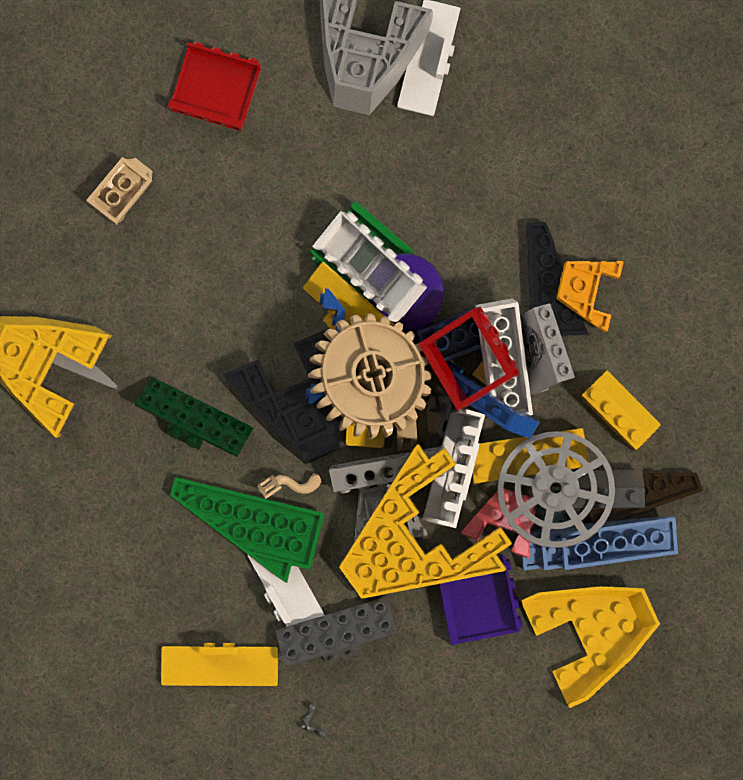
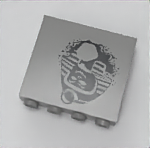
M551 304L532 308L520 315L530 396L547 391L550 387L562 381L575 378Z

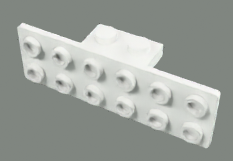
M424 0L422 7L432 9L433 11L430 31L406 69L397 107L434 116L444 74L448 75L450 64L447 63L448 57L453 56L455 48L452 45L460 8L431 0Z
M248 555L267 592L264 596L268 603H273L276 608L273 612L278 621L283 620L288 627L325 615L298 567H291L288 583H284Z

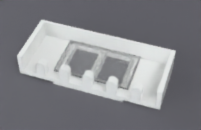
M340 211L312 247L322 251L328 261L335 263L340 273L347 275L354 286L360 287L364 291L363 295L372 299L377 304L376 307L389 315L387 318L390 321L398 322L421 296L427 286L422 283L423 279L418 274H413L409 270L410 267L404 261H399L395 258L397 256L395 252L383 246L384 242L377 236L373 237L370 234L371 230L364 224H360L357 221L358 218L353 213Z
M451 409L441 446L446 448L456 462V465L450 468L444 476L437 477L432 481L423 521L456 528L462 502L466 500L480 445L478 440L485 414L467 409L459 411Z

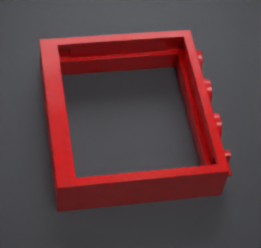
M481 307L472 309L419 343L457 411L466 408L520 374L515 366L517 363L509 356L507 346L501 342L497 329L491 325L488 320V314H485ZM473 318L506 375L467 398L436 346L435 341Z

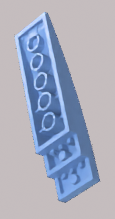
M675 516L606 521L598 532L589 539L577 545L564 548L543 547L530 542L529 559L521 556L522 569L524 571L539 568L544 570L557 568L569 570L678 554ZM586 523L584 526L588 531L596 523ZM575 525L564 529H551L548 541H565L580 536V533ZM542 529L531 531L532 536L541 539Z

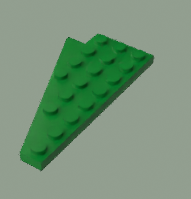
M175 477L170 494L172 498L284 583H288L292 566L311 570L325 513Z

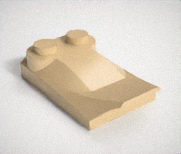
M122 157L86 201L103 217L117 225L124 219L126 213L151 184L153 171L136 158L125 159Z

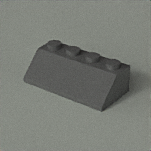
M593 470L597 481V494L608 496L609 482L606 470ZM612 470L615 482V497L612 509L645 508V487L642 470ZM587 473L578 479L579 487L581 490L591 492V481ZM578 497L572 507L574 509H585L589 500ZM595 501L592 509H605L606 504Z

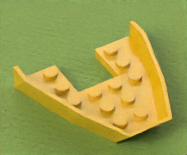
M0 316V384L47 432L58 438L61 436L60 432L75 403L41 386L57 353L59 352L93 369L108 338L111 339L112 335L91 325L40 317Z
M600 586L539 592L520 600L536 636L568 621H572L587 656L552 671L569 708L587 701L636 655L660 625L644 588Z

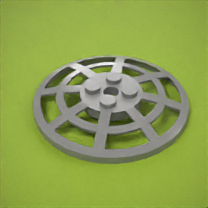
M559 431L545 432L525 440L508 456L499 475L498 499L507 522L521 537L543 547L564 548L577 545L589 539L604 525L614 504L615 482L607 459L590 441L572 433ZM547 437H564L561 448H548L537 452L532 443ZM573 439L586 445L598 458L588 463L582 456L569 450L571 440ZM526 448L531 457L521 466L517 476L506 474L513 458L519 451ZM548 454H560L557 465L546 466L541 457ZM567 456L576 459L583 467L575 472L565 467ZM532 462H535L540 470L535 478L523 477L526 469ZM601 465L604 466L608 477V496L597 494V481L593 470ZM587 473L591 481V492L581 490L579 487L578 479ZM504 482L515 483V496L519 507L509 513L504 499ZM554 483H558L562 487L561 491L557 494L552 493L550 490L551 485ZM521 485L531 486L534 495L533 498L525 503L521 496ZM578 497L588 499L589 501L585 509L577 515L572 505ZM595 501L606 504L600 519L587 531L581 520L591 511ZM539 504L547 510L545 520L543 521L535 517L529 509ZM566 511L571 520L566 522L552 523L554 512ZM524 513L533 523L543 527L541 539L525 532L514 520ZM575 525L580 533V536L573 539L548 541L551 529H564Z

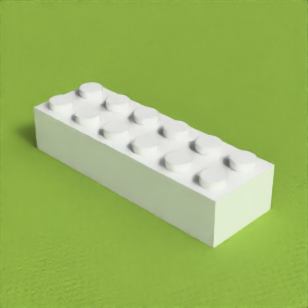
M507 299L475 305L476 308L481 307L484 313L488 314L489 322L497 329L499 339L507 346L508 354L517 363L515 366L520 373L490 392V394L518 413L526 412L529 415H533L518 302L514 299ZM479 330L486 386L506 374Z

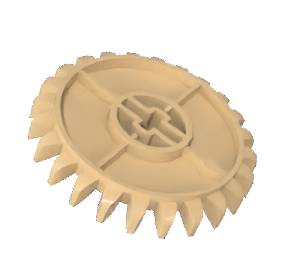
M367 314L365 322H363L358 315H353L350 317L352 326L344 320L336 323L341 333L333 329H328L324 333L331 342L319 341L316 343L315 347L324 352V355L317 354L310 358V362L321 365V367L311 371L308 377L321 379V383L314 386L310 392L312 394L324 392L325 397L316 406L317 408H323L328 405L333 407L326 417L327 421H331L339 415L343 417L339 426L340 431L354 423V437L362 434L365 427H368L369 439H373L377 436L379 427H381L386 438L393 432V423L400 432L406 428L404 417L410 422H414L418 416L414 407L419 410L425 408L426 403L421 398V395L428 396L431 392L429 386L424 384L425 381L432 379V373L424 371V366L429 364V361L426 357H421L420 352L422 349L419 343L414 345L412 342L415 334L412 331L404 334L402 332L403 324L400 322L391 326L387 316H383L379 322H376L373 314Z

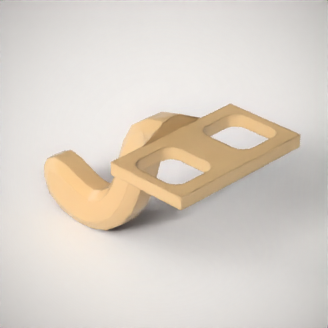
M315 473L310 476L305 484H298L286 475L275 477L271 475L258 484L257 487L265 499L281 489L280 485L282 484L287 485L295 492L308 494L320 486L321 478ZM272 480L269 484H267L266 486L262 487L265 483H267L268 481ZM276 486L275 489H273L271 492H269V493L266 494L267 491H269L270 489H272L273 487Z

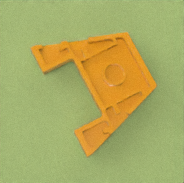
M623 261L565 262L556 299L600 331L607 332L611 315L594 310V302L601 274L619 279Z

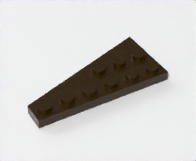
M643 473L645 508L612 509L606 521L620 520L702 492L703 489L697 473ZM591 509L588 513L591 523H596L605 509Z

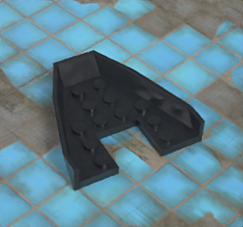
M329 328L294 343L307 375L321 367V365L314 364L309 360L314 355H324V352L317 349L315 345L319 341L329 342V339L324 335ZM258 359L223 374L231 393L272 438L304 464L340 449L341 431L339 426L342 416L339 415L335 419L327 421L326 417L333 407L328 405L323 408H317L316 405L319 401L309 405V400L305 399L307 388H311V384L317 385L321 383V379L309 378L274 394Z

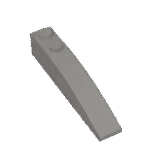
M59 352L52 363L115 390L118 388L95 365L93 369H90Z

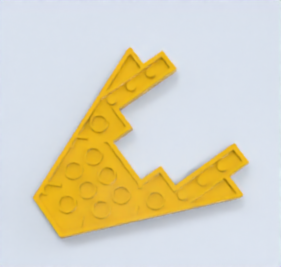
M419 444L414 447L340 564L339 568L361 599L506 570L497 554L510 546L512 542L501 527L452 559L442 543L425 554L404 524L419 514L418 509L409 496L456 465V462L446 448L428 458Z

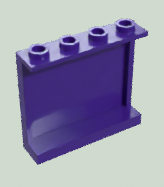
M505 555L499 556V559L506 567L505 571L439 584L451 645L520 632V627H523L521 616H517L516 608H519L517 597H513L512 589H515L513 578H509L508 570H511L510 560L506 559Z

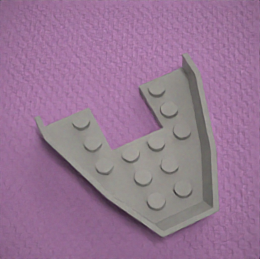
M320 0L324 67L332 104L341 109L370 115L397 84L429 34L433 11L429 8L395 1L387 35L382 37L350 29L358 0Z

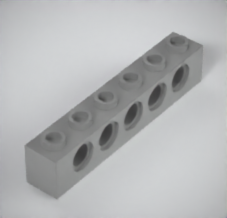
M445 447L424 449L423 451L430 458ZM411 452L332 465L329 473L333 491H339L343 494L355 488L366 490L370 488L369 486L377 485V487L387 486L388 483L394 481ZM386 467L392 468L393 471H394V474H392V475L387 474V473L385 472V468H386ZM366 471H373L375 473V477H368L366 475ZM347 474H354L356 481L349 480Z

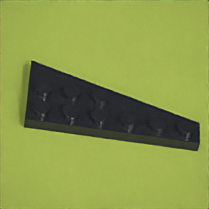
M527 223L530 310L550 303L561 336L589 335L583 318L556 299L563 266L547 223Z

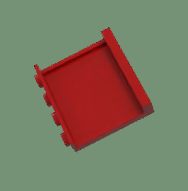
M188 42L187 53L173 98L169 101V110L242 132L261 71V64L254 58L243 59L240 58L239 54L233 52L226 54L216 47L209 49L204 47L202 43L193 42L192 44Z

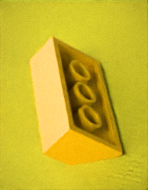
M608 370L580 396L633 451H636L661 425Z

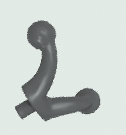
M309 704L308 709L310 711L302 719L304 724L300 725V728H306L307 732H318L319 737L323 738L326 732L308 723L316 708L314 704Z

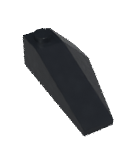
M431 392L430 397L426 396L425 399L429 449L441 447L453 404L449 395Z

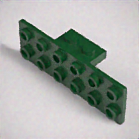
M154 377L149 379L135 402L136 407L168 422L166 434L200 450L205 441L237 457L253 430V427Z

